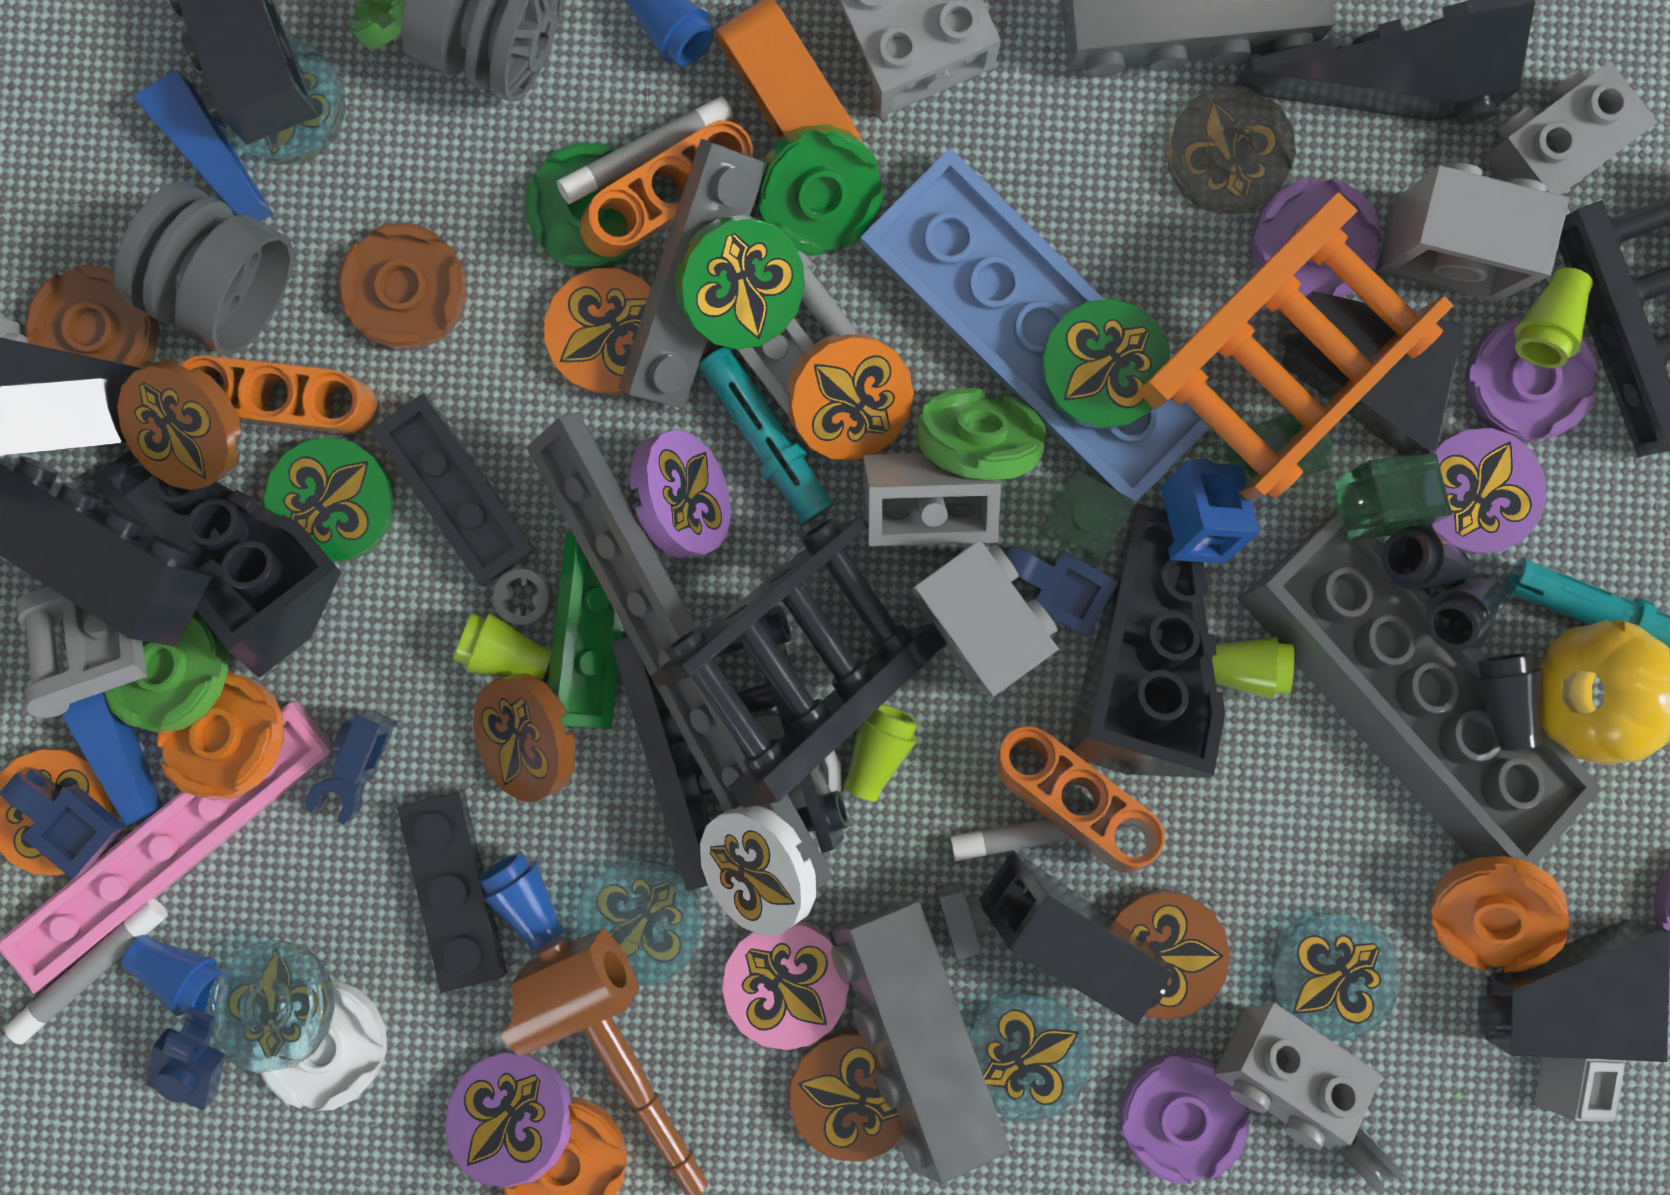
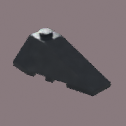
M1468 0L1442 7L1443 18L1406 31L1402 27L1401 19L1379 24L1377 30L1359 36L1352 42L1351 46L1344 48L1341 39L1327 38L1253 58L1236 79L1237 91L1243 94L1427 121L1456 117L1458 125L1481 122L1497 115V107L1520 90L1535 0Z

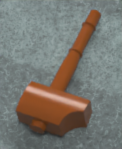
M604 928L568 944L563 936L547 942L536 951L537 958L527 962L511 983L513 994L512 1019L504 1028L500 1037L515 1054L521 1057L582 1030L613 1082L632 1106L631 1112L637 1114L666 1162V1170L672 1172L685 1195L701 1194L707 1188L708 1181L694 1160L692 1149L687 1148L658 1100L659 1094L653 1091L642 1066L612 1018L628 1009L639 990L631 964L622 948Z

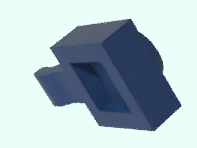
M1010 545L1005 555L1019 575L1017 579L1037 589L1031 600L1036 599L1054 621L1083 637H1088L1116 588L1118 581L1064 550L1058 551L1052 564L1049 565L1016 545L1014 547Z
M376 711L359 713L355 715L353 721L350 719L346 720L339 729L331 750L332 755L337 756L331 775L334 777L320 781L310 789L306 798V809L310 811L321 809L327 794L334 792L340 796L343 804L337 822L341 824L351 822L361 809L362 793L367 780L373 778L397 720Z
M32 768L25 776L20 772L16 773L0 791V795L5 801L35 822L22 838L71 879L83 875L125 827L122 822L77 785L66 787L58 794L55 784L45 774L35 768Z
M190 1007L186 1012L185 1022L180 1033L167 1027L152 1047L146 1085L156 1089L161 1096L172 1102H185L204 1111L218 1092L226 1053L208 1046L215 1025V1017Z

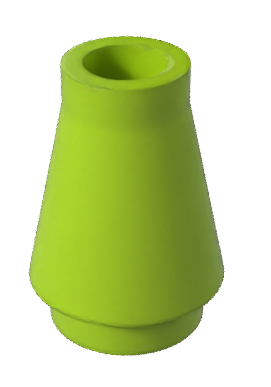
M1568 267L1560 268L1554 272L1549 285L1514 330L1517 340L1515 351L1522 359L1536 366L1558 368L1564 366L1569 357L1576 355L1580 351L1588 296L1593 286V280L1587 273Z
M471 613L458 643L453 661L466 665V672L495 677L528 673L542 681L551 659L552 649L541 646L491 613L488 614L487 618Z
M1278 637L1216 644L1217 655L1212 658L1216 684L1271 700L1274 699L1275 694L1290 695L1294 675L1293 644L1278 643Z
M883 703L857 728L848 775L843 784L844 789L861 799L871 802L878 801L885 785L918 742V738L914 733L919 722L911 715Z

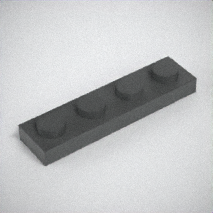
M704 139L700 140L619 384V388L628 395L684 409L707 338L688 324L677 303L675 273L679 260L683 262L684 255L690 247L687 244L701 228L722 217L750 216L768 163Z

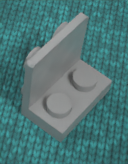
M839 0L870 69V96L880 118L995 67L1001 39L983 0Z

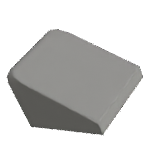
M1542 1057L1535 1096L1536 1104L1543 1109L1573 1121H1614L1625 1067L1624 1060Z

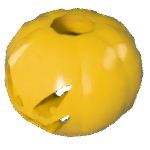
M1604 620L1592 625L1574 627L1565 631L1550 644L1545 657L1536 666V668L1543 669L1541 727L1550 739L1563 746L1576 758L1607 766L1642 761L1670 742V647L1654 638L1640 626L1623 620ZM1596 675L1605 687L1603 704L1595 709L1592 702V684Z

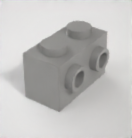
M1612 61L1589 77L1580 67L1546 93L1553 104L1537 115L1529 105L1498 128L1496 132L1503 141L1484 154L1483 158L1501 181L1506 182L1516 178L1532 179L1544 183L1547 186L1546 192L1561 195L1658 122Z
M923 453L863 455V517L869 526L866 529L868 546L976 543L979 540L982 543H998L1001 500L1000 480L988 481L962 477L940 468L925 457Z
M1274 1002L1245 1008L1213 1075L1232 1087L1230 1095L1236 1101L1256 1112H1270L1286 1123L1284 1131L1295 1141L1316 1150H1321L1322 1146L1352 1145L1382 1077L1377 1071Z

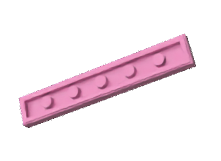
M291 702L281 710L284 717V742L275 766L258 786L238 798L217 801L181 791L95 861L83 875L73 879L0 939V953L33 993L45 989L147 901L158 897L332 755L333 744L299 702Z

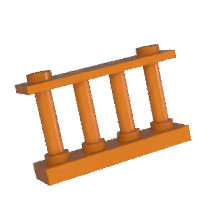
M1339 192L1319 208L1137 391L1155 410L1170 398L1179 406L1186 402L1257 472L1238 492L1246 501L1263 497L1267 493L1275 499L1284 493L1303 473V470L1297 463L1406 353L1414 359L1424 352L1443 332V329L1436 323L1454 306L1443 296L1415 313L1344 243L1348 236L1340 228L1358 210ZM1309 259L1318 266L1324 262L1396 333L1370 360L1298 290L1302 283L1294 274ZM1263 305L1272 313L1278 308L1350 379L1324 406L1304 389L1251 336L1255 329L1247 321ZM1217 351L1225 359L1232 355L1304 426L1277 454L1205 383L1209 377L1200 368Z

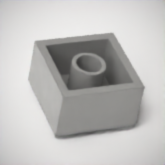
M1450 162L1442 166L1438 165L1393 200L1375 272L1498 302L1551 276L1570 198L1546 192L1547 186L1536 180L1516 178L1505 182L1482 176V169L1472 164Z
M979 540L906 592L929 623L933 622L947 642L946 648L977 691L994 697L1059 650L1050 637L1058 630L1049 614L1036 599L1031 600L1029 603L1024 601L1011 582L1017 579L1019 575L1004 552L997 545L987 549L982 541Z

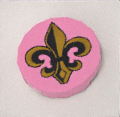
M799 921L781 935L761 936L750 931L739 939L725 965L722 992L727 1013L742 1034L764 1047L791 1050L812 1045L834 1028L845 1010L849 984H845L834 966L831 948L836 945L829 935L808 922Z

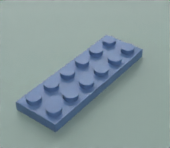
M951 147L861 236L860 243L1016 398L1034 409L1045 426L1128 508L1132 507L1211 428L1186 402L1179 406L1172 398L1156 410L1153 408L1148 414L1127 426L1113 429L1090 428L1076 424L1054 407L1042 382L1041 359L1046 339L1066 313L1087 301L1104 300V298Z

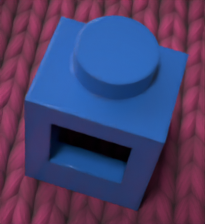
M1208 459L1185 461L1162 485L1161 491L1174 543L1168 548L1170 560L1226 564L1260 532L1251 500L1246 501L1238 493L1246 485L1242 465L1213 463Z

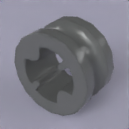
M513 569L504 573L497 580L492 592L493 605L497 614L506 622L514 625H533L543 621L551 612L554 604V590L550 581L543 574L529 569ZM520 580L522 586L528 587L533 582L539 591L532 598L536 608L527 615L525 608H517L515 612L509 604L516 596L512 586Z
M1359 1129L1356 1133L1357 1140L1355 1145L1352 1147H1345L1343 1145L1337 1151L1379 1195H1382L1386 1192L1384 1187L1385 1181L1390 1177L1399 1179L1403 1172L1362 1129Z

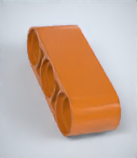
M761 0L715 29L716 37L726 57L779 140L803 126L829 124L850 131L863 143L852 120L775 0Z
M719 120L710 123L601 190L592 199L580 220V234L584 244L592 252L602 257H616L626 253L672 224L700 140L704 139L753 158V144L747 132L741 126L731 121ZM664 176L671 179L677 185L680 192L679 202L666 203L660 200L652 188V178ZM606 208L620 212L628 224L627 235L613 237L607 234L598 222V211Z
M209 355L194 356L184 361L181 365L188 370L198 368L212 378L221 374L224 379L223 391L228 395L240 423L340 435H358L369 429L375 422L378 413V401L373 390L365 383L336 370ZM285 381L288 387L287 400L281 408L271 411L268 405L269 392L274 385ZM349 388L352 394L351 408L344 416L334 419L330 412L332 397L338 391Z
M1032 726L1014 729L1005 737L996 760V770L1002 783L1108 867L1118 872L1133 873L1142 870L1160 855L1165 845V832L1159 819L1046 731ZM1029 746L1037 750L1041 755L1043 769L1033 775H1024L1016 771L1011 765L1009 753L1014 748ZM1071 785H1080L1086 788L1094 799L1093 812L1085 816L1069 812L1061 799L1062 790ZM1132 825L1144 834L1146 850L1142 856L1130 857L1120 851L1115 842V831L1118 826Z

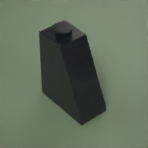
M1312 291L1305 296L1369 360L1396 334L1365 302ZM1283 315L1278 332V344L1285 345L1281 364L1330 400L1350 379ZM1439 320L1436 324L1443 329L1442 334L1416 358L1412 359L1406 353L1346 414L1403 456L1415 458L1436 452L1465 325Z
M1011 851L979 899L983 910L1009 950L1137 1026L1148 1009L1155 1007L1163 998L1168 980L1174 973L1173 969L1149 943L1018 852Z
M1626 919L1565 944L1563 949L1546 964L1517 973H1504L1503 969L1487 976L1486 995L1481 997L1478 1007L1479 1023L1482 1031L1485 1033V1040L1510 1056L1667 1062L1670 930L1639 919Z

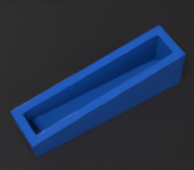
M176 69L132 96L237 215L246 214L261 222L273 214L223 131L212 119L203 99L189 79Z
M104 692L70 703L69 709L61 715L125 826L143 821L163 807L134 727L127 725L110 710Z

